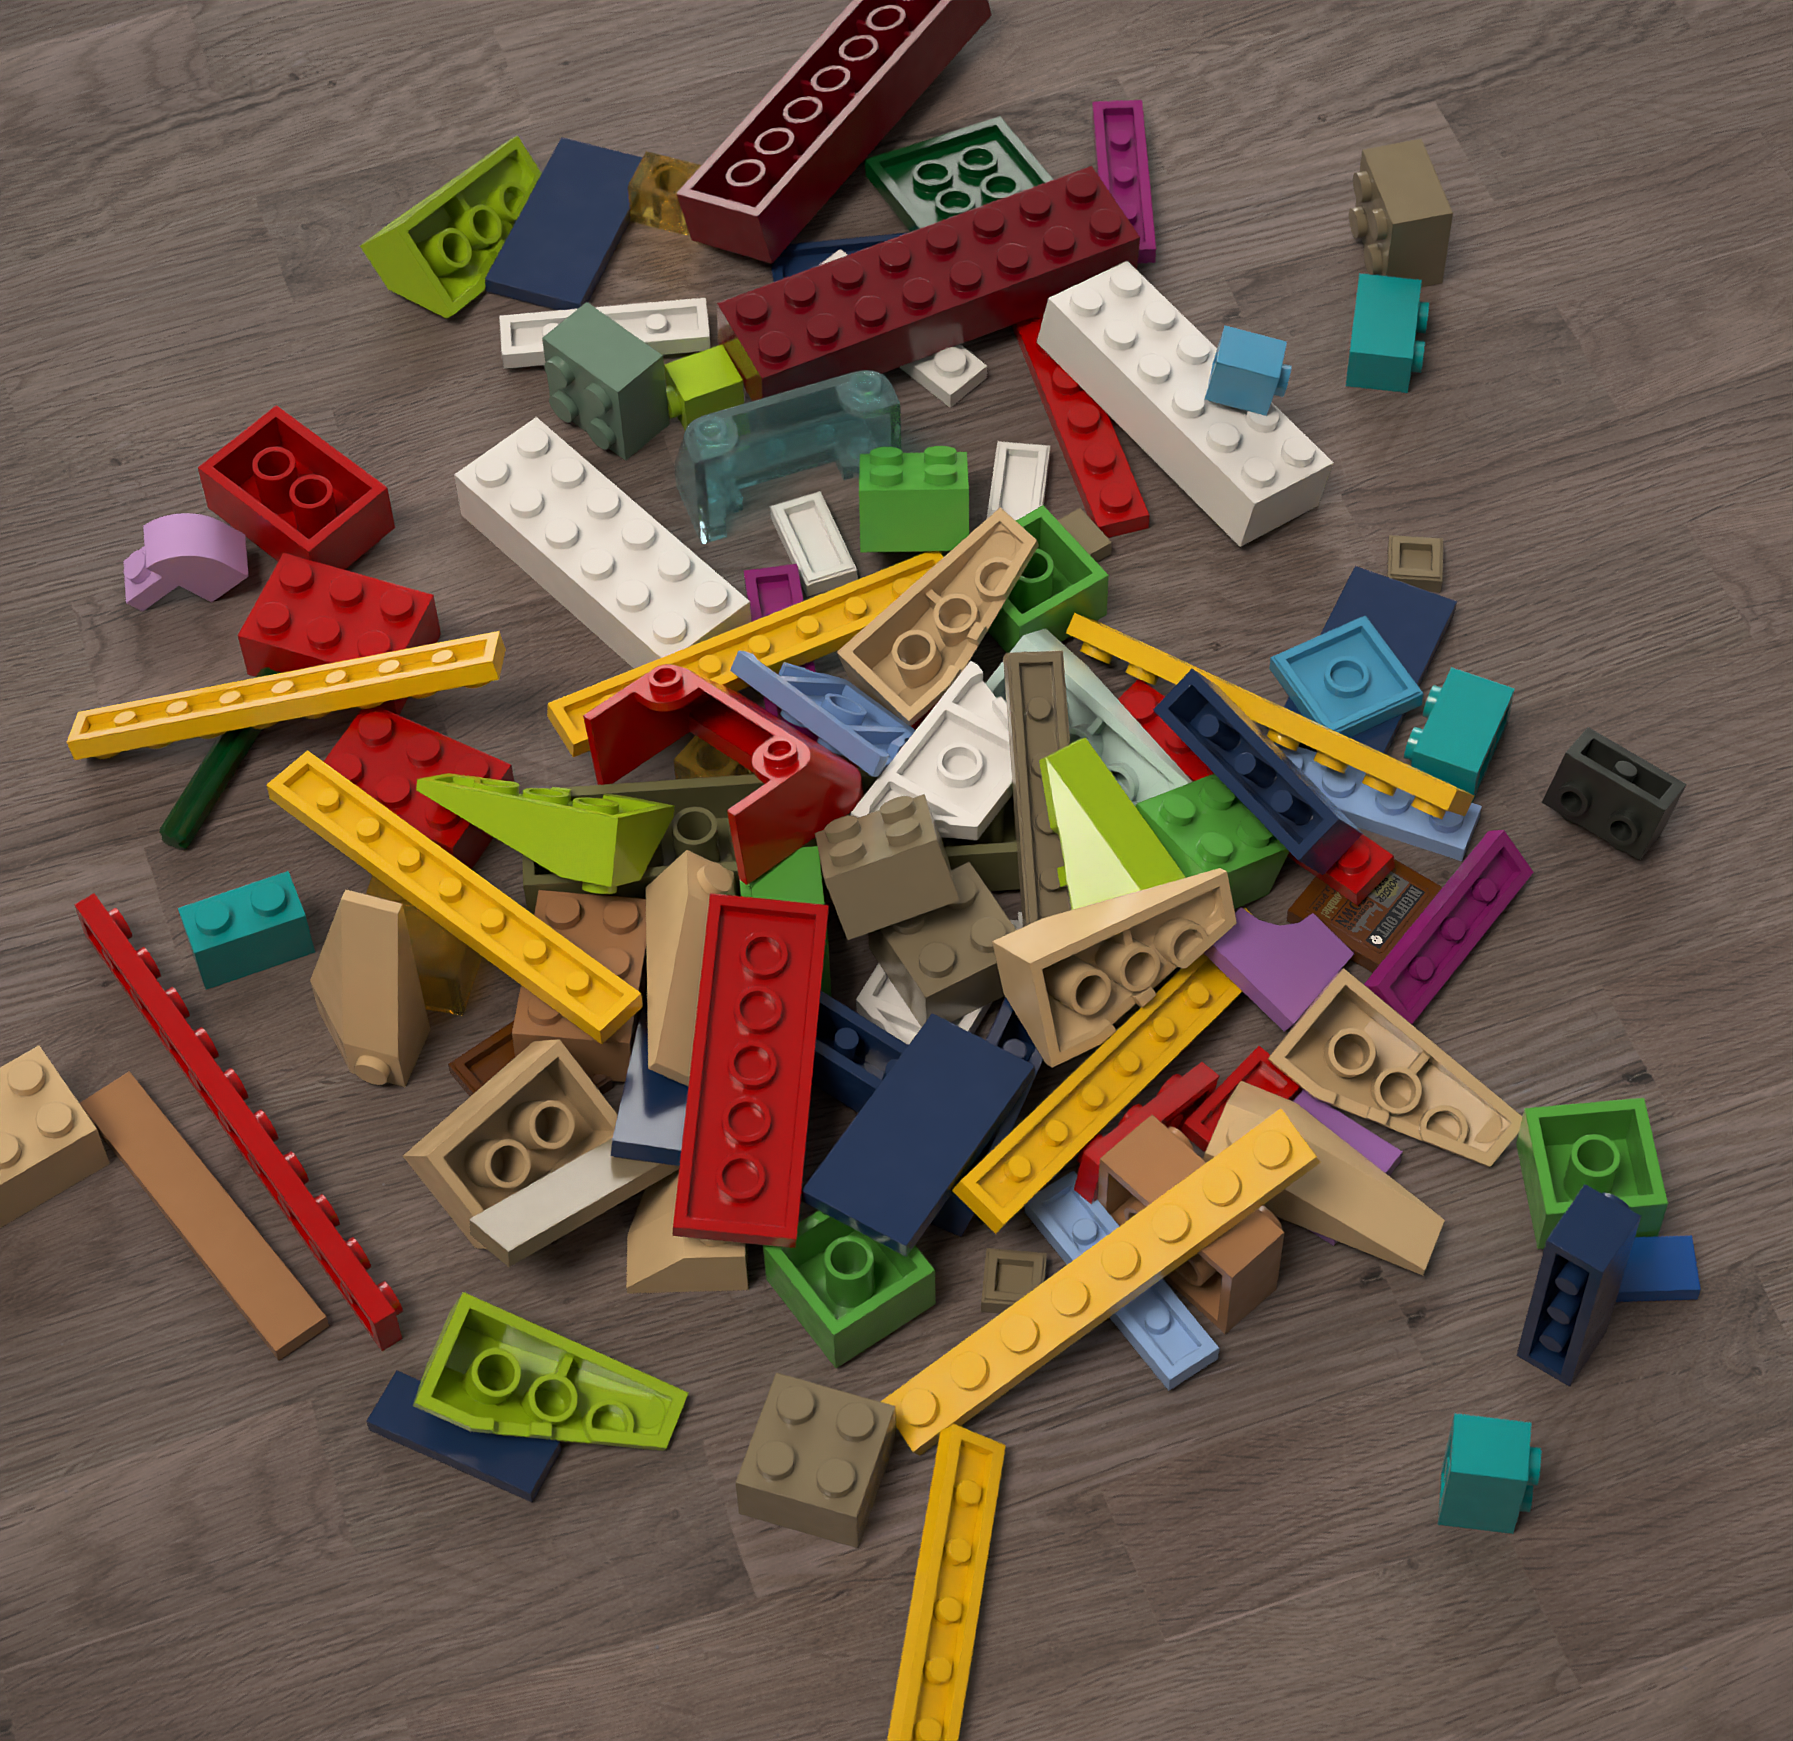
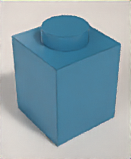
M1224 325L1212 363L1204 400L1267 416L1273 396L1284 397L1290 378L1292 366L1283 364L1287 342Z

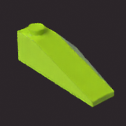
M517 135L389 223L360 245L388 290L445 318H449L484 291L486 287L485 278L542 173Z
M1086 737L1078 739L1039 760L1050 828L1059 835L1064 866L1057 868L1060 887H1068L1071 910L1186 878Z
M449 773L417 779L416 791L559 877L582 881V890L598 894H613L617 892V886L641 880L674 817L675 809L674 805L606 793L603 795V799L582 797L575 798L572 801L571 789L552 787L551 789L526 788L523 790V794H519V784L516 782Z
M463 1292L451 1309L426 1365L413 1406L472 1432L664 1451L668 1446L688 1392Z

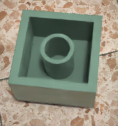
M586 302L542 337L545 357L544 368L547 373L550 393L549 403L552 410L561 420L573 422L587 432L597 446L605 450L609 448L626 461L670 424L663 355L597 308Z

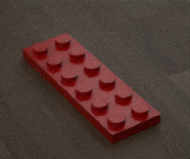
M710 893L672 1236L789 1248L796 1247L829 905Z

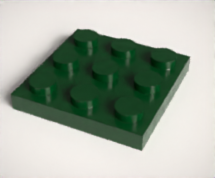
M1000 116L865 159L866 177L910 232L1054 180Z

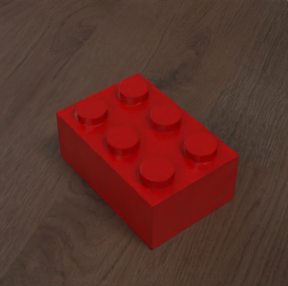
M277 405L198 467L208 508L236 530L244 533L245 537L277 561L280 560L283 553L345 570L395 529L388 488Z
M283 553L237 636L247 674L256 677L259 671L265 667L283 673L434 644L440 638L441 631L435 599L432 594ZM408 697L385 701L379 707L400 715Z
M379 706L361 709L323 761L470 869L474 867L494 837L416 791L417 779L449 773L514 782L511 764Z

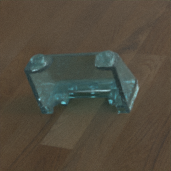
M863 370L724 409L693 420L687 426L674 462V472L677 489L701 545L727 537L725 521L728 513L731 510L733 513L743 510V498L739 489L834 461L844 481L853 478V473L859 474L860 454H870L871 450L879 447H896L901 449L900 401L886 376L875 371Z

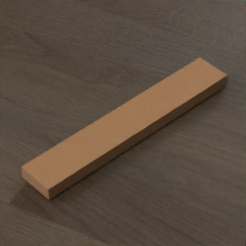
M130 1071L79 1103L97 1128L101 1137L278 1361L329 1327L326 1315Z

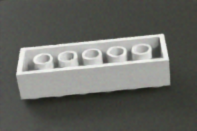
M1128 261L1048 298L1037 343L1240 547L1319 505L1333 462L1272 402L1268 414L1265 416L1204 400L1217 348Z
M537 417L454 474L461 515L634 669L751 622L750 601Z

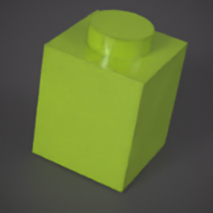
M722 344L664 364L669 417H678L687 435L745 415L743 380Z

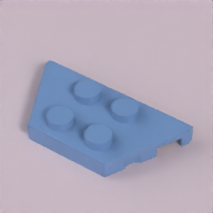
M746 651L737 652L730 669L731 672L782 709L780 714L785 720L794 725L808 728L819 736L817 740L819 744L835 754L844 755L872 777H878L882 774L916 731L846 679L825 673L813 672L783 662L779 674H776L757 660L753 653Z

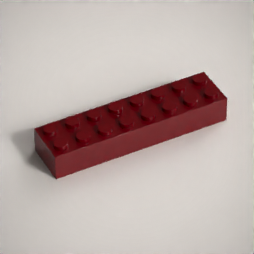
M853 0L676 193L691 240L773 263L992 16L988 0Z
M1089 166L718 302V344L724 346L743 380L745 390L761 417L765 418L933 355L949 347L957 346L1045 312L1048 298L1126 261L1137 270L1140 236L1093 166Z

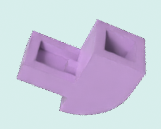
M172 514L145 524L143 526L144 546L134 551L124 560L126 603L142 612L178 586L212 603L249 577L245 534L215 518L200 514Z

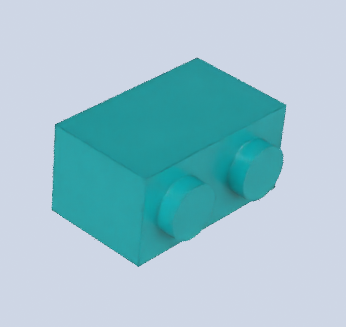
M1359 273L1345 386L1408 393L1411 372L1421 373L1425 348L1424 341H1415L1416 333L1426 334L1430 302L1419 301L1422 280Z
M1451 667L1443 686H1432L1423 710V717L1428 718L1423 729L1413 728L1405 748L1404 758L1412 761V767L1476 796L1509 721L1515 688Z
M289 871L178 908L205 990L315 953L307 918Z
M1454 1413L1441 1467L1437 1525L1514 1533L1519 1512L1530 1513L1533 1486H1538L1540 1476L1541 1448L1530 1446L1531 1422Z

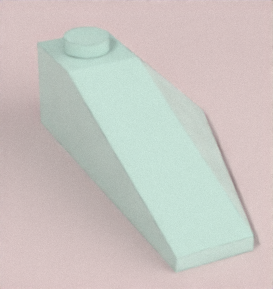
M1047 629L1023 635L1010 651V653L1063 651L1070 744L1086 737L1134 806L1139 802L1192 782L1091 669ZM1002 662L985 684L996 698L1001 696L1006 702L1004 663Z

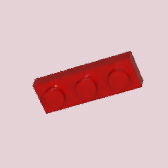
M1203 1062L1199 1063L1184 1076L1175 1074L1164 1083L1153 1100L1145 1106L1136 1104L1131 1107L1122 1117L1118 1126L1105 1137L1101 1134L1095 1135L1078 1155L1077 1161L1080 1163V1168L1073 1190L1090 1204L1098 1199L1100 1158L1151 1115L1155 1116L1167 1128L1175 1127L1181 1131L1183 1123L1215 1091L1219 1075Z

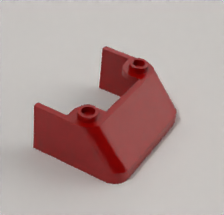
M664 664L655 667L583 715L598 785L615 783L689 732L753 772L764 783L763 786L727 810L739 880L746 885L814 839L815 833L824 830L830 822L848 815L864 797L861 774L854 765L742 694L680 666Z

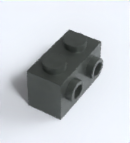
M1588 727L1566 751L1542 803L1557 811L1564 819L1577 823L1608 841L1615 849L1626 852L1641 860L1662 834L1687 784Z

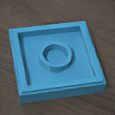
M1366 615L1270 657V671L1301 714L1349 738L1422 705L1424 693Z

